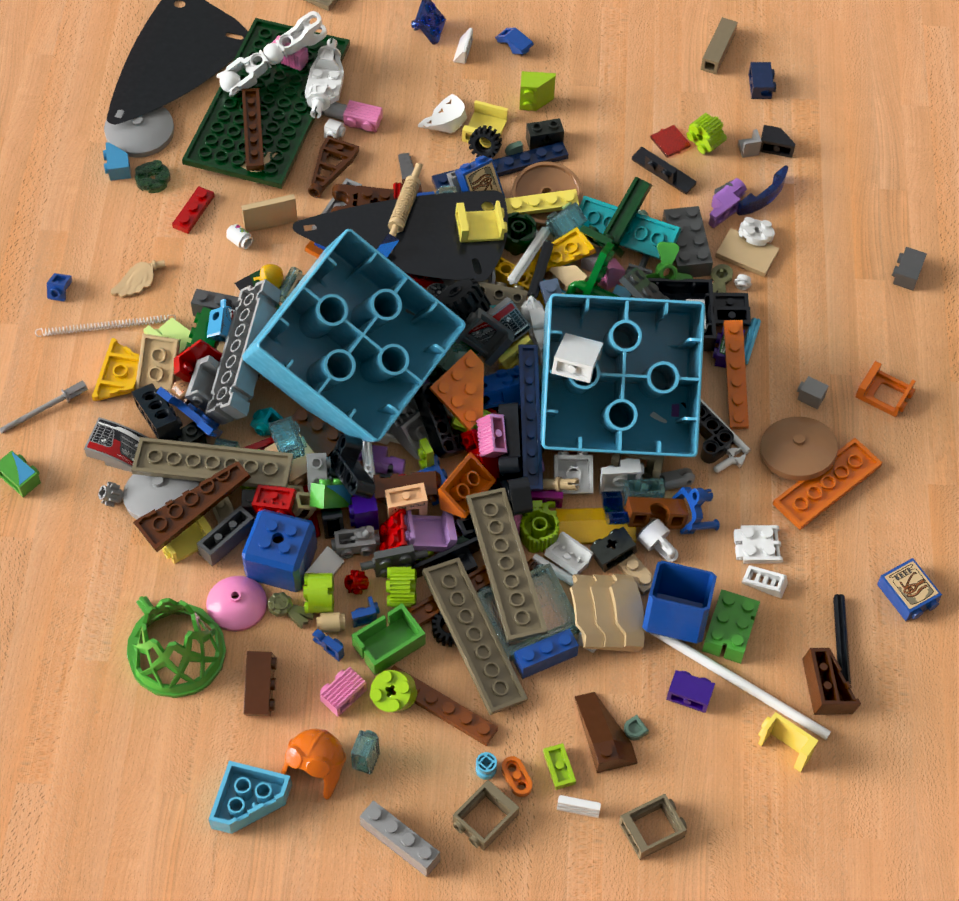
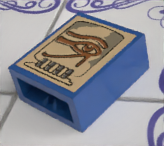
M479 156L475 158V161L465 163L455 170L462 192L496 190L504 195L493 159Z
M913 558L882 574L877 583L878 587L905 621L911 618L913 620L919 618L927 609L929 611L935 609L939 605V600L942 596Z

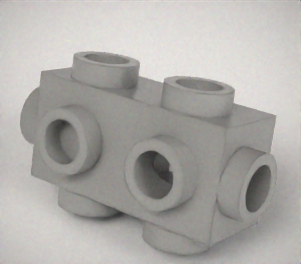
M372 526L334 531L335 539H331L332 550L345 559L359 553L362 556H369L376 551V546L380 545L379 536L374 534V527Z

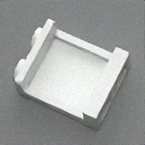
M565 333L554 356L552 374L590 383L596 362L601 358L603 342Z

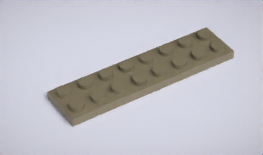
M140 437L131 471L132 474L202 482L238 461L251 476L241 486L257 488L258 484L287 488L294 456L293 453Z
M505 487L467 495L466 501L507 643L547 634L548 630Z
M458 557L423 569L422 574L489 715L526 702L528 698L460 558Z

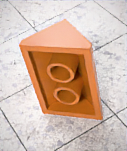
M471 452L467 454L438 489L440 510L461 518H466L470 514L466 496L488 491L496 481Z

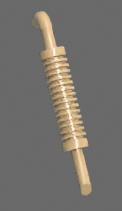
M416 163L412 176L406 177L389 220V234L396 237L397 233L403 231L421 182L418 177L423 167L421 163Z

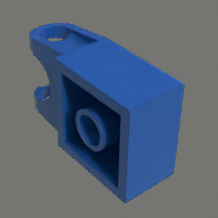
M519 365L507 370L501 369L496 373L484 376L483 398L488 399V401L483 404V409L498 407L499 404L519 402L520 405Z

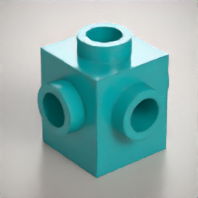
M272 407L259 409L253 414L250 426L262 437L277 433L284 418Z

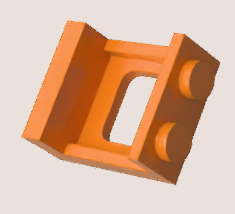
M875 361L861 382L855 397L896 417L899 412L903 413L908 404L906 402L907 398L911 399L916 391L913 388L916 381L912 379L908 385L880 371L882 364ZM881 384H885L903 393L896 407H892L874 397Z

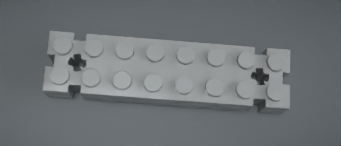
M266 279L255 283V287L250 285L241 289L239 294V306L235 308L211 390L212 400L208 401L205 415L221 425L232 422L234 419L246 417L249 413L250 403L248 401L254 395L259 372L243 360L242 355L276 313V308L274 307L279 304L281 290Z

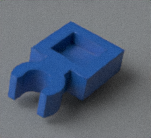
M319 629L312 634L314 637L313 641L321 645L336 660L340 661L344 657V646L338 639L325 636Z

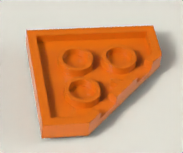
M471 349L429 387L432 393L468 431L477 423V419L483 417L484 363Z

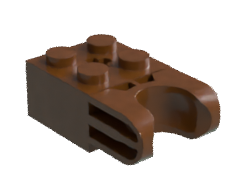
M336 184L332 188V196L335 200L342 201L347 205L335 206L331 212L394 199V189Z

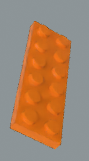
M854 438L838 450L836 461L829 471L814 479L798 481L773 501V505L801 530L879 469L883 462L860 441Z

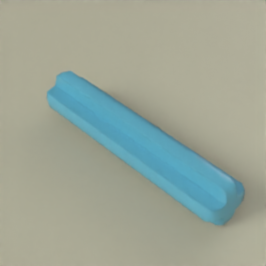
M752 318L751 325L748 328L744 341L745 365L748 364L761 323L760 319Z

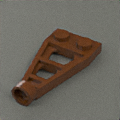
M327 136L320 148L312 184L308 189V193L312 197L319 198L323 191L353 163L359 153V146ZM328 155L342 159L336 166L326 163ZM322 169L332 172L328 178L320 175Z

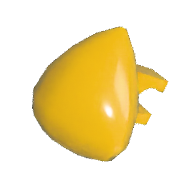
M266 264L262 266L260 276L254 277V281L266 279L280 289L283 281V271L278 265Z

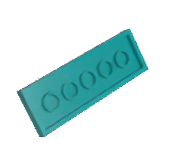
M583 196L571 229L573 230L577 227L580 230L582 225L587 227L592 225L603 234L618 207ZM637 213L619 246L660 260L657 244L659 242L676 243L681 228Z

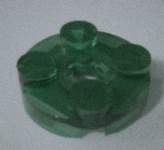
M160 160L147 162L135 168V182L142 191L144 189L149 193L161 192L167 187V183L171 179L169 169Z

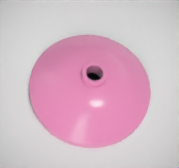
M231 576L213 586L208 594L206 607L208 615L220 628L227 631H243L253 627L262 619L267 608V598L264 589L257 581L245 576ZM235 595H238V596H239V597L236 598V599H233V598H232V597L235 596Z

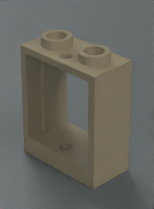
M487 780L453 814V826L459 833L462 834L464 832L469 837L472 845L485 850L519 815V806ZM487 797L507 816L483 838L463 819Z
M666 794L621 815L619 825L640 860L685 837L687 831L685 820L682 817L679 818L673 800L668 799ZM661 808L675 833L647 846L634 821Z

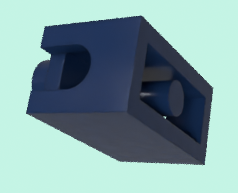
M751 62L748 73L751 99H772V92H776V82H773L775 71L771 68V62Z

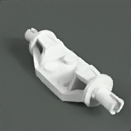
M331 38L328 39L327 45L320 47L318 56L310 68L305 98L307 99V104L312 108L310 115L315 118L316 113H318L317 118H320L321 112L328 109L330 104L338 101L340 98L344 70L340 60L341 53L336 48L338 42L335 39L332 40V43Z

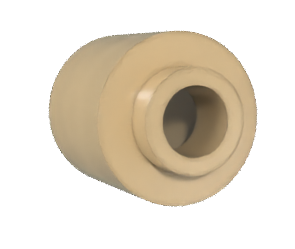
M326 612L320 613V617H316L317 629H321L323 633L341 632V630L346 629L345 613Z

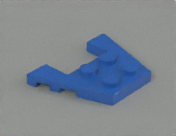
M163 387L157 390L156 393L186 414L207 435L217 438L221 436L223 431L218 428L220 424L205 415L202 409L194 406L192 403H185Z

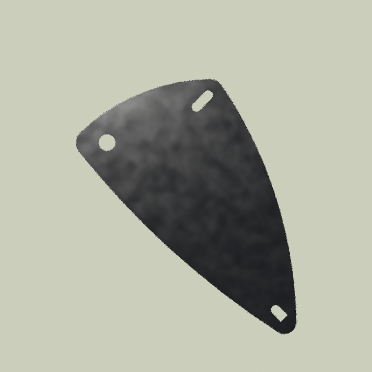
M161 0L137 37L123 66L112 96L107 121L114 125L129 121L156 110L195 89L235 58L248 31L235 18L206 0H182L185 2V6L182 8L174 6V2L177 0ZM226 33L241 35L243 39L227 37ZM118 110H124L121 118L115 117Z
M496 190L416 196L403 231L396 235L399 241L387 258L402 271L409 274L449 280L474 278L479 282L485 281L499 262L506 243L507 233H504V239L499 241L460 243L455 217L456 204L464 203L466 212L485 211L481 207L482 203L491 202L494 205V210L496 201H500L501 208H504L503 220L507 222L508 231V213L504 195ZM398 199L369 203L302 219L293 224V230L297 234L327 247L346 229H352L375 249H378L385 237L390 233L388 223ZM315 225L317 228L311 231H304L303 226ZM472 259L479 260L482 270L481 274L475 273Z

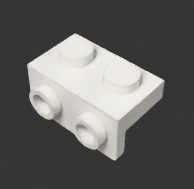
M561 532L557 541L548 547L544 553L551 561L572 575L580 574L585 570L594 554L565 532Z

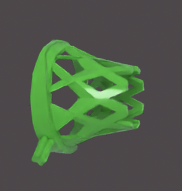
M147 596L139 597L136 603L144 615L135 624L127 644V658L135 680L155 695L171 698L193 695L204 690L222 670L226 656L224 635L219 625L203 609L190 605L185 601L180 600L176 602L170 598L160 600L155 607ZM172 614L191 615L194 631L187 632L183 646L176 641L169 642L164 650L158 640L154 638L149 640L147 628L156 620ZM202 621H204L205 623H207L212 630L209 631V629L206 627V625H205ZM193 639L199 642L201 653L191 651ZM209 639L216 650L214 657L205 656L204 643ZM152 647L159 656L153 663L150 658ZM173 651L182 655L179 667L169 659ZM140 653L147 656L150 668L144 671L140 668ZM189 662H200V676L196 679H192L184 673ZM205 663H211L205 671ZM167 667L176 675L170 684H163L157 673L158 670ZM153 673V675H154L156 681H155L154 679L150 678V677L147 676V675H150V674ZM180 678L187 681L186 683L177 684Z

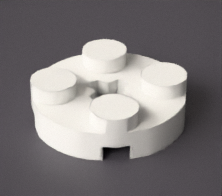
M745 217L738 230L741 238L744 236L747 238L746 242L756 246H765L767 242L771 243L775 235L770 221H761L751 217Z

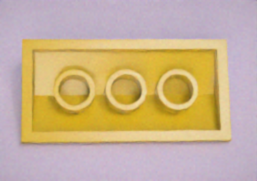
M625 507L555 509L557 511L556 517L559 520V534L565 532L581 544H593L596 540L607 537L612 530L620 529L621 527L626 529L636 543V527H628L624 515Z

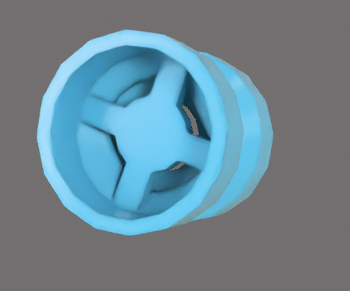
M489 752L481 753L476 759V774L483 780L493 778L497 770L496 757Z

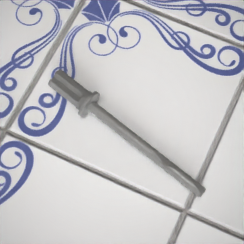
M82 380L66 390L62 389V395L1 427V434L65 399L69 403V400L88 390L85 382Z

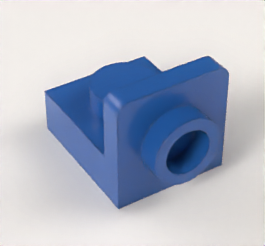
M54 273L47 282V298L65 301L66 289L72 283V276Z
M372 596L368 597V608L360 607L351 612L354 628L370 624L377 619V614L380 611L378 603L373 602Z

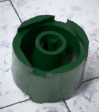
M519 212L508 214V231L504 249L517 256L525 253L535 238L536 222L528 214L521 215Z

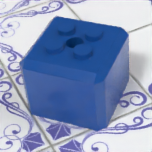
M267 509L259 511L241 554L246 577L258 583L293 592L301 590L304 585V573L310 568L317 550L316 530L313 522ZM280 536L284 538L281 543L273 542L275 537Z
M667 561L657 562L646 606L643 629L648 633L695 644L702 642L717 576L713 572Z

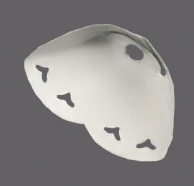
M451 94L434 109L432 116L423 119L418 124V127L452 134L467 119L465 105L456 95Z

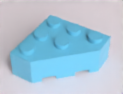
M229 761L209 817L211 829L233 834L285 806L292 787L291 777Z

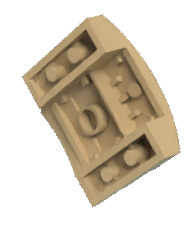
M574 574L572 576L574 585L570 588L574 605L575 625L581 631L583 648L639 652L644 647L645 630L642 627L644 611L640 592L632 575L612 574V576L593 574L590 576Z

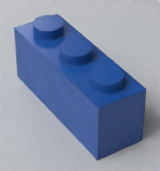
M569 628L515 651L514 664L522 679L577 656L579 645Z

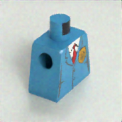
M223 299L221 300L220 308L210 311L207 338L218 342H226L235 311L232 309V300Z

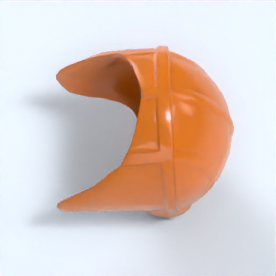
M305 730L289 741L281 774L286 775L289 767L302 769L313 777L323 778V797L328 800L337 786L344 763L346 762L343 746L328 730Z

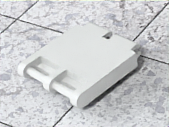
M741 525L740 529H734L736 560H743V564L782 563L783 557L780 555L781 541L778 538L779 526Z

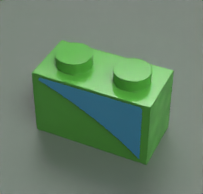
M10 451L0 460V477L22 497H25L41 483L38 476L40 474L33 465L30 467L22 455H16L13 451Z
M333 478V482L330 479H319V482L311 483V507L327 509L343 508L352 505V495L339 478Z

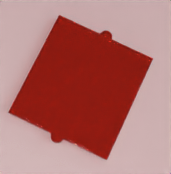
M675 125L661 129L650 136L667 158L676 153L679 154L682 150L691 146Z

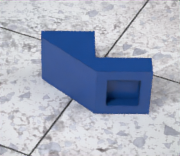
M506 28L495 37L498 43H508L513 54L524 55L534 45L517 28Z

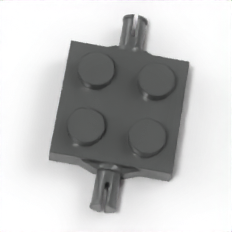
M413 544L373 552L374 557L372 561L362 562L360 566L362 571L374 569L376 577H387V567H412L417 559L428 558L427 549L415 552Z

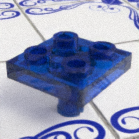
M422 0L416 19L412 20L411 26L414 28V31L421 29L432 44H437L446 19L431 0Z

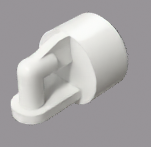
M659 519L649 522L637 535L639 542L648 551L655 549L667 562H675L678 558V551L666 539L670 530Z

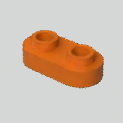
M514 756L504 759L501 768L502 774L513 794L518 797L528 796L532 791V780L523 763ZM514 767L516 770L511 772L508 769ZM524 785L525 789L520 790L518 786Z

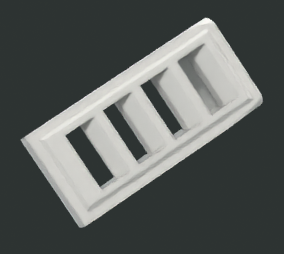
M749 565L742 583L774 597L782 598L788 580L787 575ZM753 574H757L755 580H751ZM761 576L764 577L762 583L759 582L760 579H761Z

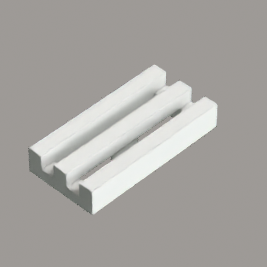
M559 795L557 810L599 818L601 803Z

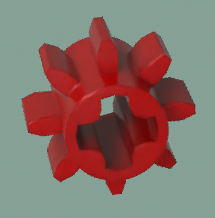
M351 570V575H346L344 579V585L348 589V593L362 595V590L367 589L369 586V579L364 571Z

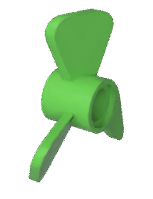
M659 242L657 244V251L661 262L656 266L655 273L646 275V278L693 279L690 274L680 273L672 265L679 252V246L674 242ZM669 268V274L664 276V270Z

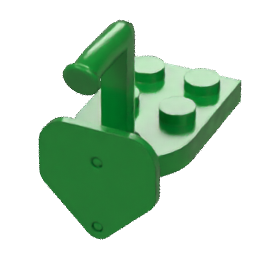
M607 242L601 250L588 281L579 280L572 282L565 294L620 297L597 286L602 278H604L608 270L607 266L615 254L612 251L614 244ZM578 288L582 290L583 293H576L575 291Z

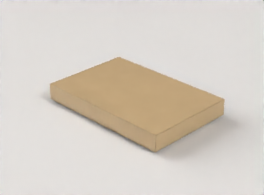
M294 194L241 206L244 228L248 232L298 221Z
M730 228L715 257L765 277L780 248L768 243L765 246L752 245L746 242L747 238L744 236L741 238L737 230Z
M142 334L135 390L153 383L156 389L163 387L170 392L175 383L174 358L179 355L181 339Z

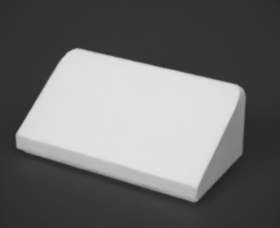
M469 28L459 40L453 60L456 63L465 64L473 41L472 28Z
M327 546L305 573H333L334 576L344 564V560Z

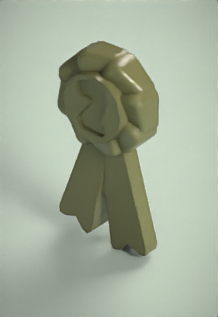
M719 264L712 269L713 293H726L725 285L732 281L733 270L729 265Z
M284 592L274 593L268 600V609L271 614L277 617L287 615L301 629L303 625L308 624V619L313 620L314 618L313 615L315 613L305 614L304 607L292 604L291 597Z

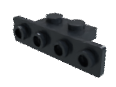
M640 147L632 156L634 162L684 194H688L696 185L694 179L644 147Z
M477 535L462 544L454 545L444 552H438L431 558L417 562L412 566L416 570L417 578L423 576V569L458 557L467 574L478 569L472 553L481 550Z

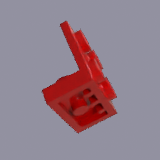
M199 339L174 358V375L190 383L198 359L210 355L220 362L222 353L202 339Z
M258 484L252 501V507L256 514L263 509L295 517L292 507L297 492L293 488Z

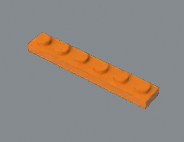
M724 320L729 428L748 429L743 320Z

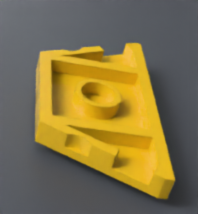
M115 338L111 339L92 394L93 401L129 394L135 390L139 354L132 352L127 346H122Z

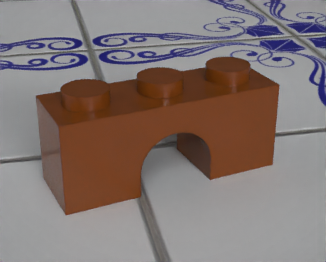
M628 497L624 508L628 527H645L649 523L650 518H658L669 529H683L689 516L684 499Z

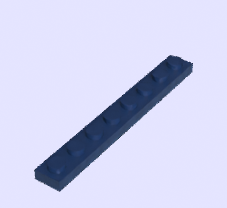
M562 141L494 159L493 162L498 177L522 171L534 163L557 162L568 159L569 154ZM455 170L432 176V182L437 193L451 190L446 174Z
M518 345L522 476L528 477L531 492H543L538 345Z

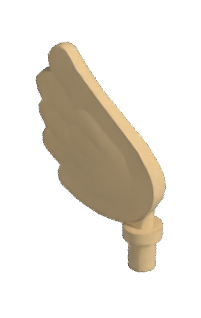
M153 260L152 263L139 262L135 264L122 280L111 289V294L113 296L119 295L121 298L141 294L144 289L151 287L154 280V271L158 268L166 267L165 261Z

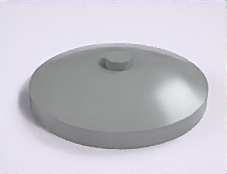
M162 106L147 114L116 125L110 124L106 119L104 132L107 142L128 153V157L140 158L154 155L170 143L174 135V123L169 111ZM118 110L115 117L121 118L124 110Z
M133 474L124 487L123 502L129 514L138 519L154 509L158 510L163 507L169 500L177 499L188 489L190 491L199 486L200 481Z

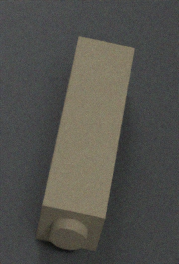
M721 18L702 58L701 70L717 75L736 34L738 22Z

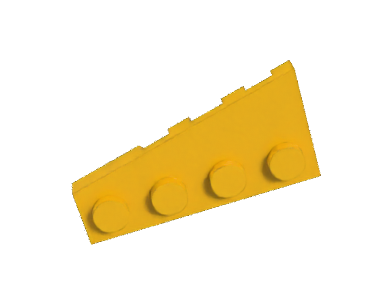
M577 227L551 242L554 246L546 272L550 271L551 267H560L596 253L593 245ZM541 249L526 269V272L532 275L534 274Z

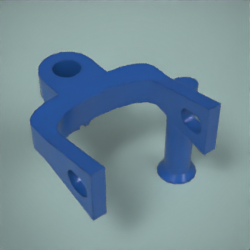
M682 487L672 497L674 499L686 498L692 513V520L680 530L681 534H694L696 530L714 529L717 531L720 524L717 519L701 522L703 519L702 504L713 499V492L708 493L712 491L711 489Z

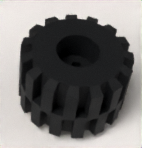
M465 278L453 283L437 297L440 302L458 315L464 322H466L471 312H475L478 308L487 312L491 305L481 286L474 278Z

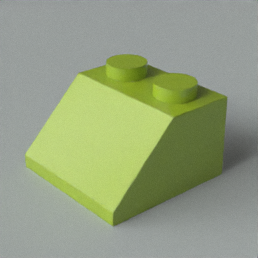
M522 71L519 110L537 111L552 101L555 93L556 73Z

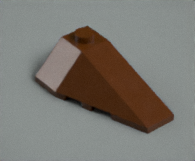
M591 692L575 696L576 705L597 773L637 764V758L631 741L596 693Z

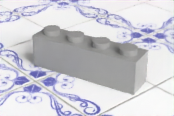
M374 800L360 815V825L424 876L427 877L440 862V851Z

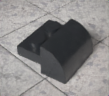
M713 293V313L716 326H724V320H743V326L749 327L751 325L748 293Z

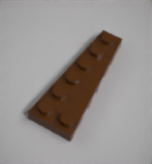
M237 461L214 474L211 478L200 482L199 486L190 491L188 489L182 493V496L175 500H169L163 507L158 510H152L133 523L154 550L158 552L249 480L251 476Z

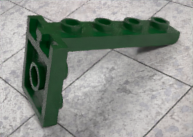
M635 177L603 234L592 225L589 227L582 225L579 231L592 244L604 248L607 242L614 244L612 251L621 258L624 251L619 247V244L653 185Z

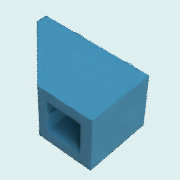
M106 142V150H103L104 161L107 160V163H104L105 174H109L110 181L131 178L128 153Z

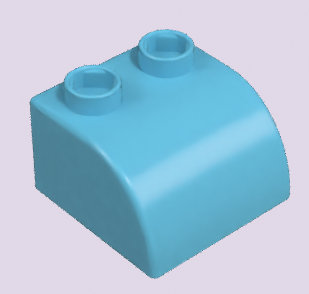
M346 229L326 247L243 353L242 358L248 365L296 403L340 432L358 437L365 442H378L384 437L465 329L466 324L464 320L355 231ZM406 309H408L409 311H411V312L414 313L415 315H412V314H410V313H407V312H406Z
M552 294L545 306L540 394V439L542 447L547 450L695 457L698 454L705 323L704 303L684 300ZM565 333L603 342L601 358L596 362L590 383L552 374L554 356ZM672 404H679V417H671ZM655 412L664 418L667 423L660 422L650 415Z

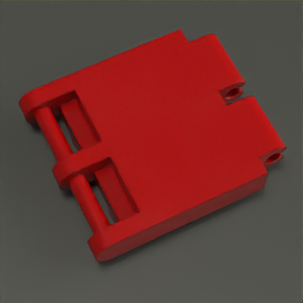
M399 509L380 526L381 545L379 551L407 545V541H405L407 526L404 521L406 509Z

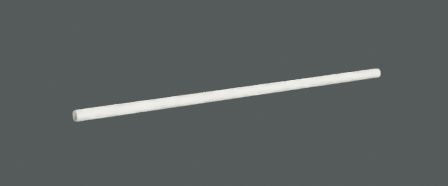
M538 554L533 556L534 564L537 562L540 568L570 586L574 585L573 575ZM650 633L821 738L827 740L831 731L681 640Z

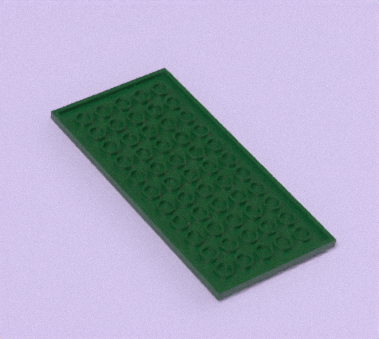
M255 18L233 61L239 57L245 59L254 53H259V50L263 52L267 44L272 43L278 35H283L292 29L293 26ZM326 35L317 44L305 46L308 48L309 61L301 71L290 68V66L280 62L279 64L271 65V68H268L265 73L257 78V83L250 87L259 88L263 156L265 157L268 152H271V161L264 165V170L250 172L241 167L246 160L242 91H239L233 97H229V92L224 91L221 86L182 159L183 165L282 189L315 120L310 115L312 108L307 104L305 89L310 68L318 56V50L320 47L327 45L328 39L331 38V43L335 39L338 42L336 48L341 53L340 60L342 63L350 46V40ZM262 61L257 62L256 65H260ZM246 68L236 72L241 80L249 75L245 70Z

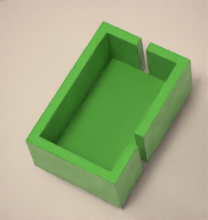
M721 589L702 651L720 657L722 646L726 645L723 658L741 664L760 601Z
M403 603L387 613L389 626H387L386 617L383 615L352 634V646L362 659L365 658V663L375 676L426 644V633Z

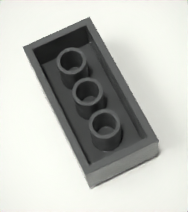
M699 206L664 209L662 221L681 228L676 242L679 246V252L672 265L676 267L678 272L690 274L692 277L710 276L713 261Z

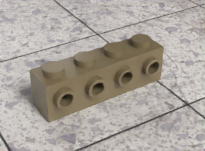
M487 279L485 281H477L491 305H498L508 297L520 310L522 304L526 301L528 291L524 290L525 287L514 285L512 288L507 287V284L503 282L491 284L488 283L489 280Z

